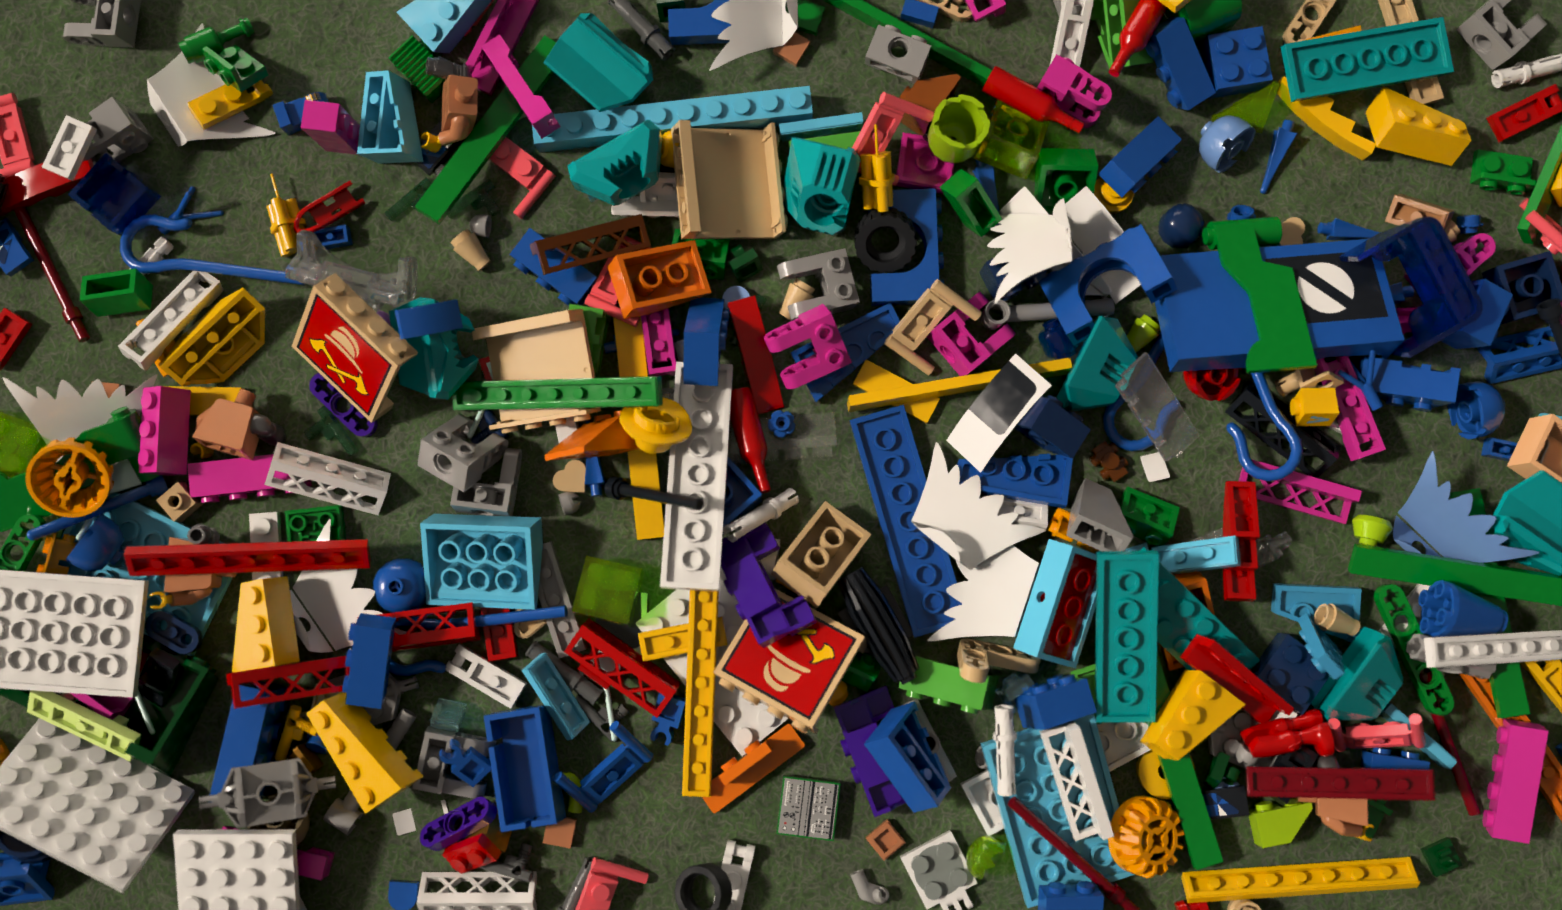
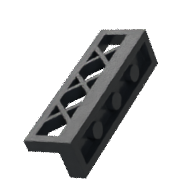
M1250 378L1243 386L1241 394L1227 407L1225 413L1288 460L1291 450L1283 446L1282 439L1286 438L1277 427V432H1265L1260 427V421L1274 422L1266 412L1254 380ZM1272 394L1278 409L1301 439L1303 453L1297 468L1308 476L1318 478L1338 460L1341 446L1315 426H1296L1295 416L1291 415L1290 407ZM1245 401L1253 407L1254 415H1243L1236 408ZM1305 456H1317L1324 462L1314 469L1306 463Z

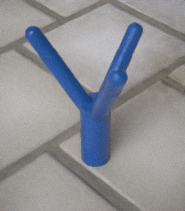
M191 186L183 197L178 209L168 218L173 220L189 218L191 220L222 216L224 212L219 210L184 214L183 212L195 192V187ZM158 227L159 231L164 235L171 231Z
M1373 349L1369 353L1366 381L1352 362L1351 364L1357 379L1343 370L1338 371V375L1361 389L1372 411L1383 406L1372 386L1376 351Z

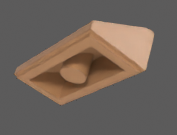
M1396 194L1385 222L1440 239L1455 211L1404 194Z

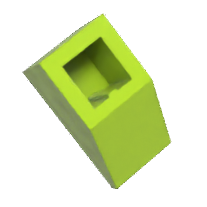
M1291 797L1288 804L1283 806L1279 803L1273 804L1272 801L1255 803L1256 808L1249 809L1250 815H1248L1254 844L1261 848L1291 843L1312 811V803L1298 802L1295 797Z

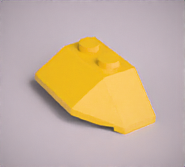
M244 287L226 296L178 339L159 367L181 386L224 382L265 344V307Z

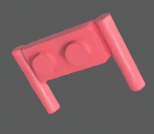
M883 92L879 103L876 102L852 148L855 149L859 156L861 154H876L874 125L877 124L879 153L886 150L904 113L930 122L933 119L934 112ZM860 161V165H859V169H858V173H860V174H861V161ZM896 174L895 181L892 183L893 186H896L899 181V176Z
M14 93L0 96V158L4 167L0 169V173L5 176V179L35 166L32 162L34 156L22 110L17 106L18 100Z
M505 137L489 159L529 190V193L513 211L520 219L526 215L556 177L544 165L507 137Z
M1529 198L1524 199L1519 205L1523 210H1525ZM1535 210L1531 211L1525 219L1542 233L1540 237L1543 241L1542 244L1554 255L1558 252L1562 253V227L1547 214L1544 219Z
M626 235L624 237V240L632 245L641 243ZM620 244L618 249L625 248L626 246ZM614 257L608 258L584 304L592 308L604 309L607 315L637 327L640 317L624 320L621 309L617 307L619 302L608 270V265Z
M1412 714L1409 717L1411 730H1408L1407 724L1390 721L1383 725L1357 723L1352 727H1346V734H1343L1338 719L1332 718L1328 721L1334 739V747L1338 752H1343L1346 748L1360 749L1411 745L1423 748L1426 745L1422 718L1418 714Z
M594 857L575 910H608L618 884V877L646 884L649 874Z

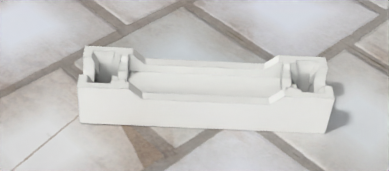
M192 271L118 346L122 354L129 360H134L140 368L146 371L162 355L170 342L204 308L209 307L223 292L221 282L208 272ZM200 281L208 282L211 286L205 289L198 283ZM137 347L145 353L140 356L133 349Z

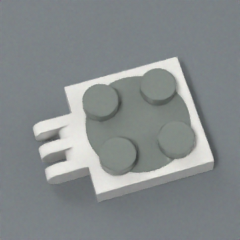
M951 830L900 856L926 909L940 903L943 910H950L948 907L954 905L956 910H962L959 904L961 900H964L968 910L973 908L965 890L977 884V881Z

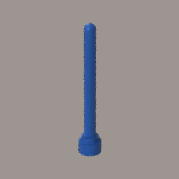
M160 475L146 481V485L105 500L96 511L88 515L75 518L61 517L33 528L27 532V538L31 541L40 539L149 495L152 497L158 495L160 497L168 490L163 476Z

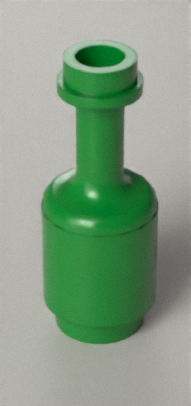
M240 18L239 24L221 32L215 31L213 27H207L183 37L184 41L179 42L178 45L189 64L203 62L206 58L201 49L205 46L220 54L224 49L223 45L225 42L244 34L247 37H251L250 35L254 34L255 31L248 18Z

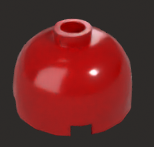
M1238 368L1183 371V379L1187 388L1197 397L1209 401L1225 400L1234 393L1240 383V378H1237Z

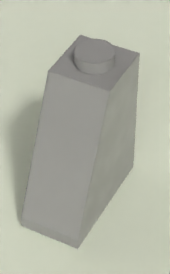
M1085 478L1072 502L1066 536L1099 551H1125L1133 539V534L1112 490Z

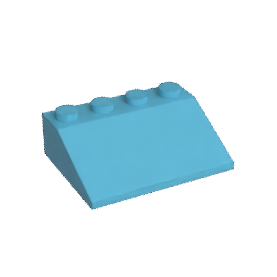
M432 514L420 523L426 605L447 606L472 602L474 607L535 610L537 608L543 550L541 517Z

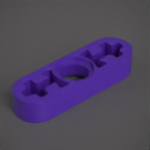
M320 373L315 374L311 378L309 388L312 394L352 433L360 437H369L375 433L378 425L377 420L372 423L370 421L367 422L368 430H358L359 422L354 418H350L348 421L347 418L354 414L364 420L367 418L359 411L356 412L357 409L352 404L347 412L340 413L337 409V402L344 396L340 392L336 393L337 390L329 382L327 384L328 388L336 394L331 396L326 391L321 390L319 392L318 390L321 387L318 384L319 381H327Z
M477 797L426 824L421 831L420 842L423 846L433 851H440L491 824L496 817L497 807L492 801L484 797ZM462 817L463 823L461 827L454 831L455 822Z

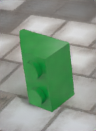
M1038 148L1035 167V198L1048 214H1053L1055 205L1064 198L1065 203H1067L1085 186L1094 194L1099 167L1094 149Z

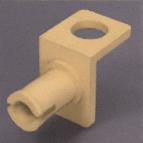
M1314 368L1296 369L1294 373L1275 381L1276 390L1283 397L1299 388H1335L1344 383L1343 378L1330 371H1325L1315 376ZM1331 380V382L1326 385H1317V383L1321 381Z

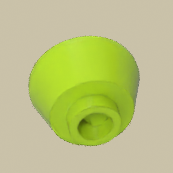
M1359 514L1352 519L1354 537L1360 539L1359 544L1377 547V543L1383 544L1393 530L1390 521L1379 517Z

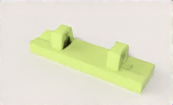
M30 691L28 713L128 761L133 759L132 756L125 753V750L130 742L139 745L141 734L127 728L129 719L118 715L113 720H110L77 704L76 697L70 693L58 695L54 692Z

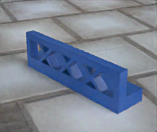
M1550 326L1499 337L1492 342L1491 346L1477 347L1480 354L1487 361L1484 375L1487 382L1493 384L1562 368V359L1556 342L1543 339L1548 336L1553 337ZM1524 342L1534 346L1525 348L1516 344ZM1497 348L1507 352L1494 355L1490 349Z

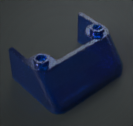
M1420 217L1381 232L1339 256L1341 261L1359 262L1370 255L1378 261H1390L1398 256L1423 305L1413 310L1408 319L1409 328L1414 336L1403 341L1391 355L1411 358L1477 320L1482 313V301L1443 226L1434 217Z

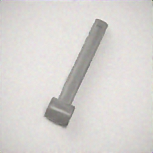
M1103 296L1102 299L1085 300L1086 308L1091 316L1108 317L1114 314L1115 306L1112 298ZM995 300L990 301L980 317L982 325L989 330H998L1007 322L1058 319L1050 303L1008 305L1003 300H999L996 304ZM989 310L999 311L1002 317L1001 320L992 319L989 315Z
M406 708L401 709L391 728L386 733L389 736L387 742L395 751L417 718L416 714ZM351 789L344 800L337 798L323 818L325 822L347 836L355 828L356 825L354 823L357 818L361 819L363 815L358 810L360 805Z

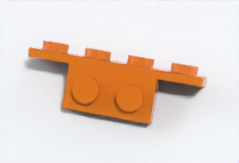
M789 723L762 743L757 739L744 749L746 752L745 756L738 761L733 757L721 766L723 772L711 781V797H702L713 813H717L804 748L805 743Z

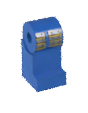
M315 92L288 103L282 101L273 104L272 106L280 128L287 135L301 131L305 100L329 102L326 93Z

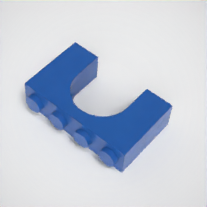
M714 0L700 8L668 9L669 39L671 44L728 43L730 40L718 39V36L731 24L713 18L712 13L729 0Z
M936 189L893 190V206L889 208L892 209L893 207L900 212L903 211L912 220L913 227H915L924 244V257L917 267L908 272L871 274V306H884L888 303L892 305H914L927 288L930 289L934 281L939 280V269H943L944 257L943 252H938V242L942 241L943 230L942 225H937V214H941L942 203L941 197H936Z
M1142 224L1135 228L1127 229L1121 236L1110 242L1102 243L1096 250L1085 256L1075 258L1069 265L1058 271L1050 272L1048 277L1039 281L1066 335L1074 346L1086 340L1095 325L1086 308L1085 294L1090 283L1100 274L1111 270H1123L1131 273L1141 284L1151 304L1178 290L1170 272Z

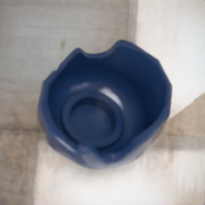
M1186 203L1177 204L1160 218L1158 233L1163 242L1170 247L1187 248L1201 237L1205 221L1200 211L1194 206Z

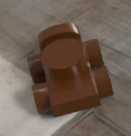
M1106 440L1091 450L1094 455L1089 460L1095 467L1101 464L1104 469L1099 474L1105 481L1111 478L1113 482H1116L1128 473L1125 467L1129 464L1123 456L1118 457L1116 454L1119 451L1117 446L1113 442L1108 445Z

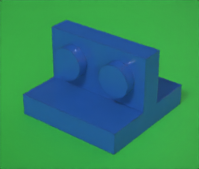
M5 852L0 853V906L53 900L54 887L45 879L50 860L44 863L26 864L16 861Z

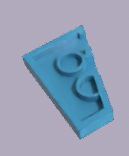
M1273 583L1271 611L1298 622L1297 619L1307 612L1314 620L1315 611L1321 604L1332 603L1352 618L1359 620L1362 589L1347 586ZM1324 631L1327 634L1342 638L1351 643L1358 635V633L1355 636H1350L1343 633Z
M1306 612L1297 619L1302 629L1299 631V634L1307 643L1305 647L1313 656L1311 661L1322 674L1327 672L1336 680L1344 674V665L1341 662L1343 660L1341 656L1342 650L1323 630H1320L1319 626L1314 623V620Z

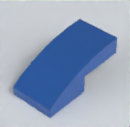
M457 299L395 310L400 339L463 328Z

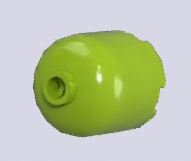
M964 94L941 101L934 112L927 135L929 148L937 158L954 164L962 163L974 155L986 138L990 127V120L983 109L984 105L980 101Z

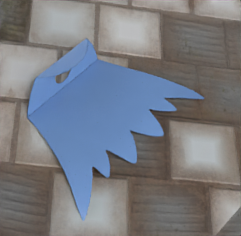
M1431 452L1417 485L1406 503L1398 511V514L1443 557L1478 563L1510 560L1539 553L1533 550L1501 546L1499 544L1508 540V537L1486 535V532L1495 523L1496 517L1492 515L1468 516L1473 503L1471 493L1448 499L1451 491L1450 482L1447 481L1438 487L1436 460L1434 452ZM1396 515L1393 527V540L1407 552L1422 554L1412 547L1414 541H1419L1424 545L1426 555L1439 556Z

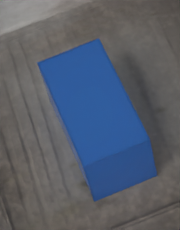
M905 0L900 19L933 28L939 7L916 0Z
M347 225L323 228L312 233L313 246L318 251L353 245L351 231Z
M1492 437L1485 438L1481 456L1509 462L1517 443Z

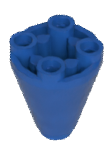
M1436 581L1428 590H1422L1419 594L1418 603L1421 606L1419 626L1423 634L1432 637L1501 633L1507 627L1508 614L1505 610H1501L1495 604L1449 581Z

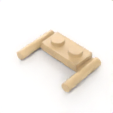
M937 279L931 288H927L892 330L893 333L886 338L884 344L922 372L930 375L935 367L915 353L914 350L950 310L952 305L974 321L979 319L982 312Z

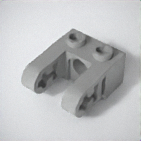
M71 0L81 5L96 6L95 17L92 18L91 23H65L63 39L77 45L134 48L141 0Z
M1488 0L1456 30L1491 70H1494L1513 57L1547 25L1539 14H1536L1520 28L1516 29L1503 14L1504 11L1502 9L1511 0Z
M878 25L865 56V64L915 84L922 77L931 45L927 44V41L920 36L912 35L908 37L901 34V30L892 25H885V27ZM895 47H902L906 51V55L898 58L891 53V50Z
M111 97L89 112L92 119L86 124L93 126L97 131L93 138L95 142H91L83 161L91 158L95 171L103 172L131 154L144 151L148 147V143L154 138L134 111L114 97ZM111 150L112 152H114V154L111 155L108 153V151ZM98 153L101 154V162L99 164L95 162V155Z
M845 248L794 259L777 265L781 281L815 274V278H819L823 293L822 297L789 305L788 311L791 321L797 319L798 315L821 304H824L831 314L851 310L860 303Z
M458 414L421 439L417 466L460 491L465 492L481 479L483 472L504 456L505 450L508 448V440L493 433L475 446L467 443L465 440L468 438L467 434L474 421L462 414Z
M506 448L499 483L495 482L494 485L475 483L465 492L453 487L451 507L457 513L513 516L522 450Z
M428 726L425 731L417 769L424 777L415 782L412 789L438 794L446 793L473 799L484 797L487 783L480 781L472 787L458 776L448 774L449 764L440 760L439 751L443 749L447 753H451L453 749L450 748V740L456 739L460 742L463 751L466 752L470 747H473L482 755L490 757L488 748L496 745L497 741L487 742L486 737Z

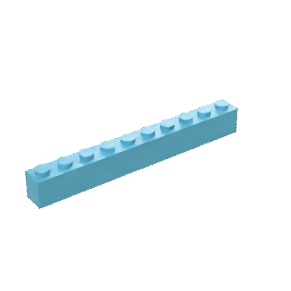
M810 86L622 106L603 112L595 109L554 114V117L561 127L541 139L533 125L532 130L534 145L540 153L602 146L646 120L652 121L660 128L663 135L666 131L671 130L679 120H690L691 128L756 129L765 128L770 123H775V126H779L781 123L813 119Z

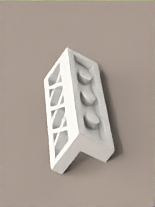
M277 442L265 485L379 515L388 490L391 473ZM276 470L287 473L291 478L283 480L273 476ZM313 480L320 486L315 488L309 487L304 481ZM342 488L345 489L348 492V494L343 496L335 494L332 489ZM368 495L378 499L376 504L364 502L361 497Z
M1070 721L1047 730L1039 731L1073 839L1078 841L1098 834L1103 840L1114 837L1080 727L1074 721ZM1064 732L1066 742L1062 750L1059 751L1052 748L1049 737ZM1068 750H1070L1071 756L1067 755ZM1054 753L1059 755L1057 760L1055 759ZM1064 758L1072 761L1075 766L1070 778L1061 775L1059 771ZM1062 780L1067 782L1065 787ZM1073 785L1083 791V796L1078 805L1070 802L1067 797ZM1081 812L1091 817L1093 826L1078 831L1076 821Z
M422 872L416 904L419 910H537L535 900L537 872H533L528 892H515L511 888L522 880L494 872H465L462 874L460 872ZM515 872V875L521 874V872ZM462 881H469L473 885L465 893H458L454 889ZM490 881H498L502 885L495 892H486L483 889ZM428 882H441L444 885L437 893H426Z

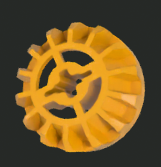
M68 438L65 441L53 440L36 453L27 467L26 485L28 491L39 506L52 514L69 518L88 515L96 511L105 502L114 486V481L112 480L114 468L113 465H108L105 461L107 455L103 451L98 453L92 449L93 443L89 441L82 444L76 442V438ZM72 454L70 459L63 465L55 464L61 456ZM84 457L92 462L96 474L89 472V468L84 462ZM87 478L95 479L92 485L80 489Z
M1144 795L1132 797L1122 803L1110 822L1114 837L1108 839L1109 850L1116 864L1126 872L1145 878H1153L1156 874H1165L1169 870L1167 865H1174L1178 860L1173 855L1175 850L1183 849V844L1178 842V836L1184 835V831L1178 825L1181 821L1178 813L1172 810L1169 803ZM1154 853H1161L1157 860H1150Z

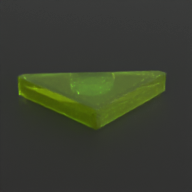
M1273 81L1272 84L1256 93L1249 94L1233 103L1227 109L1213 114L1211 121L1214 122L1218 118L1227 115L1239 117L1251 124L1256 133L1262 134L1280 83Z

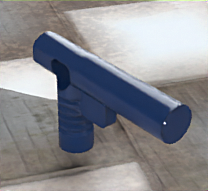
M485 409L483 417L478 424L481 432L477 436L475 435L470 438L472 443L478 444L493 433L505 439L509 435L502 433L501 428L495 432L489 429L490 425L497 424L499 420L491 409Z

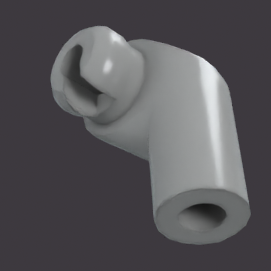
M863 869L850 874L860 899L876 905L888 901V890L885 887L869 883Z

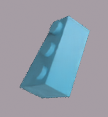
M414 0L397 11V13L433 52L450 53L492 0Z
M389 70L366 72L357 149L358 155L376 163L423 162L410 81Z

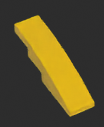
M1283 77L1275 85L1273 90L1285 104L1312 130L1333 145L1360 160H1364L1373 153L1376 146L1374 142L1351 132L1355 121L1330 110L1335 100L1324 96L1291 102L1286 77Z

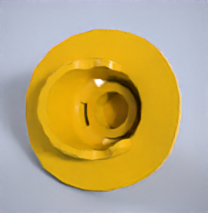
M662 397L663 405L625 407L620 413V423L623 429L635 439L636 445L642 451L652 454L666 452L672 445L687 440L692 433V423L689 415L679 403Z

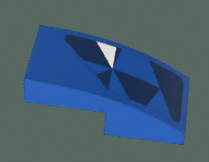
M4 218L0 221V267L6 275L12 277L33 262L34 259L21 241L23 239L8 218Z

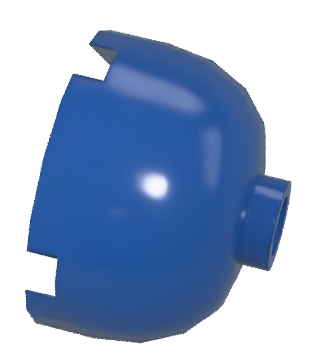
M1479 381L1459 384L1456 402L1447 404L1452 426H1455L1457 423L1462 431L1458 434L1468 440L1493 433L1502 424L1505 416V402L1500 393L1492 385Z
M101 513L68 555L66 561L85 571L102 570L108 563L114 566L124 554V551L120 549L124 541L122 530L112 519Z
M400 558L385 563L377 571L373 580L374 596L378 604L383 609L392 613L416 610L426 603L423 565L412 559Z

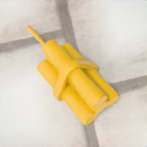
M875 124L876 154L860 155L862 176L859 177V184L862 185L863 209H877L878 212H887L889 207L893 206L892 183L895 181V174L892 173L891 152L883 151L879 153L878 131L877 124Z
M270 174L277 198L271 199V204L266 207L272 224L270 231L272 235H275L281 257H289L293 253L310 250L307 234H296L294 232V221L300 211L296 198L282 200L279 196L274 176ZM301 218L299 228L305 229L306 221L304 218Z

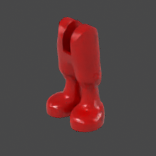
M1315 708L1306 710L1303 715L1298 717L1274 719L1251 726L1240 733L1253 758L1271 757L1299 750L1301 745L1304 744L1314 745L1315 750L1323 757L1332 756L1335 750L1330 726L1327 722H1323L1321 712Z

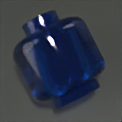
M1053 318L1042 324L1044 329L1038 334V340L1048 358H1055V360L1069 358L1076 353L1075 349L1079 343L1075 346L1072 344L1058 318Z

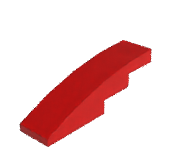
M92 159L82 161L73 181L42 168L43 163L4 179L8 184L0 216L9 213L19 206H31L48 196L56 197L96 176Z
M755 295L728 302L727 306L734 326V334L741 354L743 369L748 386L752 391L758 415L784 408L772 355L764 340L766 332Z
M1226 481L1223 537H1238L1241 566L1223 568L1224 601L1253 602L1256 600L1254 571L1258 569L1256 540L1260 537L1256 482Z

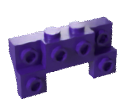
M766 522L735 542L729 541L727 537L723 538L721 568L727 578L723 581L731 596L735 595L738 604L735 605L738 614L742 620L747 619L758 644L763 648L788 634L794 636L817 623L803 595L782 604L761 562L763 558L780 549Z
M884 685L833 706L845 737L840 743L845 756L851 755L855 766L850 768L856 784L862 782L874 817L890 812L905 804L904 799L864 745L877 728L875 721L884 718L894 708L887 686Z

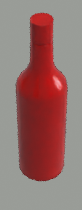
M1140 0L1120 33V51L1109 69L1111 76L1118 77L1129 58L1146 47L1167 10V7L1158 0Z
M998 66L993 68L982 89L986 94L1036 121H1054L1078 134L1085 124L1063 112L1058 107L1053 96Z
M747 387L734 389L731 395L730 420L742 459L752 467L759 491L767 493L771 491L764 465L768 447L752 391Z

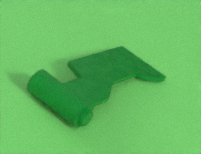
M1278 217L1211 221L1202 232L1203 243L1210 250L1218 249L1222 267L1249 296L1259 341L1254 343L1247 353V374L1316 368L1317 366L1293 268L1262 261L1259 246L1278 245L1281 241L1282 225Z
M127 406L121 407L111 413L112 417L105 424L81 432L76 439V442L82 444L86 441L93 443L92 449L98 453L103 451L107 455L105 461L108 465L128 459L140 482H146L160 476L139 473L138 455L140 452L141 435L139 428L141 418L136 409H128ZM72 454L63 455L55 464L63 465L70 459ZM84 457V462L87 464L89 472L96 474L92 462ZM0 471L1 532L12 529L16 521L24 515H37L42 518L52 515V513L39 506L30 495L26 485V472L8 478L5 473ZM87 478L80 489L89 487L94 483L95 479Z

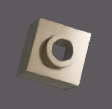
M184 482L175 483L156 500L174 522H183L203 505L200 499L190 498V488ZM178 497L179 504L175 506L172 501Z

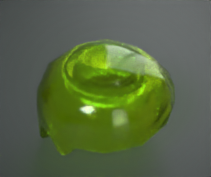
M983 835L977 837L971 843L967 851L966 863L973 877L982 880L985 870L995 867L992 857L996 854L1004 853L1006 848L1005 841L993 836Z

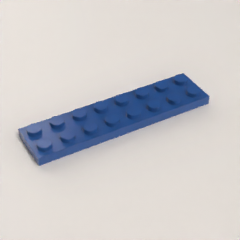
M903 404L858 417L849 422L913 637H918L938 631L946 624L955 620V618L944 615V612L952 607L962 605V603L946 592V588L957 583L949 554L911 522L926 484V477Z

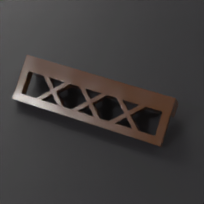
M642 214L537 240L530 244L532 255H538L543 275L651 247ZM638 228L642 243L632 245L624 240L627 231ZM609 236L617 241L612 251L606 252L597 246L601 238ZM583 243L591 248L586 258L580 259L571 253L574 245ZM620 244L626 246L625 248L618 249ZM557 250L564 255L559 265L549 267L545 252ZM594 251H597L598 253H600V254H598V255L592 256V254L594 253ZM568 257L574 260L572 262L565 263Z

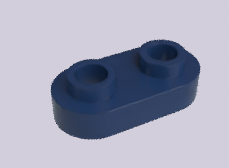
M169 611L154 612L146 619L145 630L152 639L177 653H193L202 644L203 636L201 631L196 626ZM163 620L167 622V628L165 630L161 628V622ZM187 634L192 637L190 644H187L185 641Z

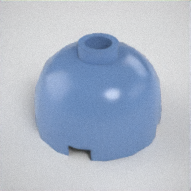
M1227 115L1218 118L1214 122L1209 121L1200 133L1202 137L1199 143V151L1203 161L1218 173L1227 171L1238 161L1230 159L1234 158L1241 149L1244 152L1247 151L1254 139L1256 130L1247 121L1235 116Z

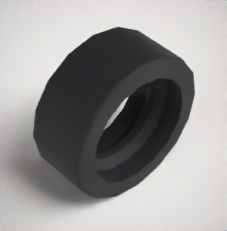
M704 863L690 866L681 872L675 886V899L680 910H704L696 904L693 898V881L698 875H705L710 879L714 887V903L711 908L706 910H727L731 903L732 887L724 870L717 865Z

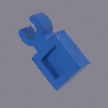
M661 693L658 694L656 707L659 706L665 697ZM673 695L658 718L654 715L652 716L651 720L659 722L658 726L651 732L652 741L657 739L659 732H663L666 735L665 745L668 746L673 741L674 731L672 727L678 729L682 724L685 713V698Z
M456 739L450 740V748L455 750L453 753H447L443 749L439 751L440 760L446 764H452L451 772L472 787L492 770L491 762L487 757L473 747H470L466 752L463 751L460 742Z

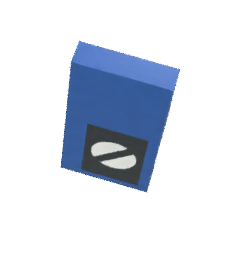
M1376 238L1259 247L1262 261L1293 268L1316 360L1326 357L1369 355L1372 349L1376 351V355H1382V359H1387L1404 341ZM1218 251L1160 255L1178 289L1155 301L1170 372L1246 368L1247 353L1252 345L1259 341L1254 316L1247 292L1222 267Z

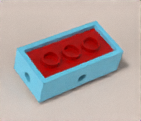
M1051 539L1048 540L1013 647L1014 649L1040 659L1076 669L1096 608L1097 554Z

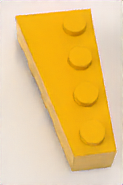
M339 693L323 700L306 714L357 802L366 814L388 802L424 776L418 769L413 771L405 762L408 758L401 750L395 751L387 742L389 736L382 729H377L370 722L371 716L363 707L346 705L347 693Z

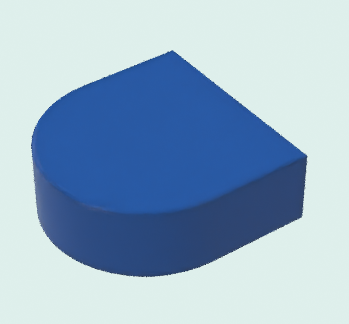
M389 881L388 901L391 907L395 910H410L417 903L420 881Z

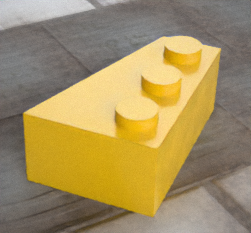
M1384 86L1366 110V116L1377 148L1452 166L1471 142L1467 127L1461 120Z
M288 576L241 583L232 673L300 662Z
M1184 670L1157 713L1155 722L1151 723L1140 742L1164 759L1179 761L1246 704L1201 670Z

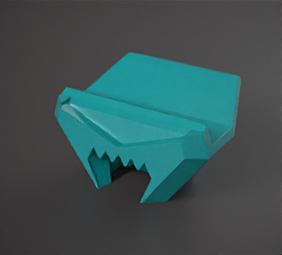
M581 13L559 37L544 61L548 68L599 112L632 103L653 81V71L649 61L622 43L593 13Z
M650 120L643 121L641 124L578 160L572 161L568 165V171L574 188L616 206L655 185L659 180L663 142L660 128Z
M792 137L783 185L785 190L783 205L803 228L836 236L846 229L852 194L861 161L855 149L850 147L843 149Z
M419 297L390 310L391 327L399 334L395 310L438 303L439 301ZM460 314L463 328L405 339L418 353L400 366L398 370L399 384L429 395L431 398L448 400L476 370L479 360L475 355L464 358L457 342L458 331L470 333L475 331L470 319Z
M1099 316L1095 320V325L1089 337L1085 340L1072 366L1073 368L1069 371L1056 397L1063 403L1062 408L1067 412L1109 406L1118 399L1138 358L1118 319Z
M1540 470L1504 492L1493 514L1496 517V521L1487 531V534L1508 537V540L1501 543L1507 545V547L1539 552L1532 556L1516 558L1513 560L1514 562L1560 576L1562 575V483L1545 471Z
M1365 626L1359 630L1357 637L1342 655L1343 660L1341 662L1344 665V674L1336 680L1330 676L1311 703L1312 707L1319 710L1322 717L1328 721L1332 718L1338 720L1375 719L1403 684V676L1391 637Z

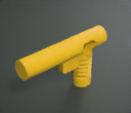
M297 705L290 706L275 754V759L278 761L286 760L292 739L301 740L304 732L310 733L315 737L318 735L310 721L300 718L302 708Z

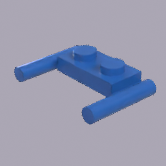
M614 721L610 725V730L626 746L622 743L580 781L581 787L574 784L562 772H557L553 777V781L590 813L594 812L598 804L604 801L634 774L643 763H647L653 758V753L618 721Z

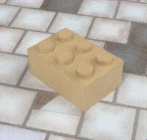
M825 501L778 560L771 575L799 596L803 595L807 602L818 608L863 548L871 534Z

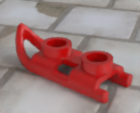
M348 181L301 209L294 221V232L296 234H310L319 231L365 204V201L362 198L356 202L347 189L352 186V182ZM333 197L335 202L325 206L324 201ZM341 209V211L336 213L335 215L331 214L334 211ZM309 211L317 225L300 229L299 222L303 215Z

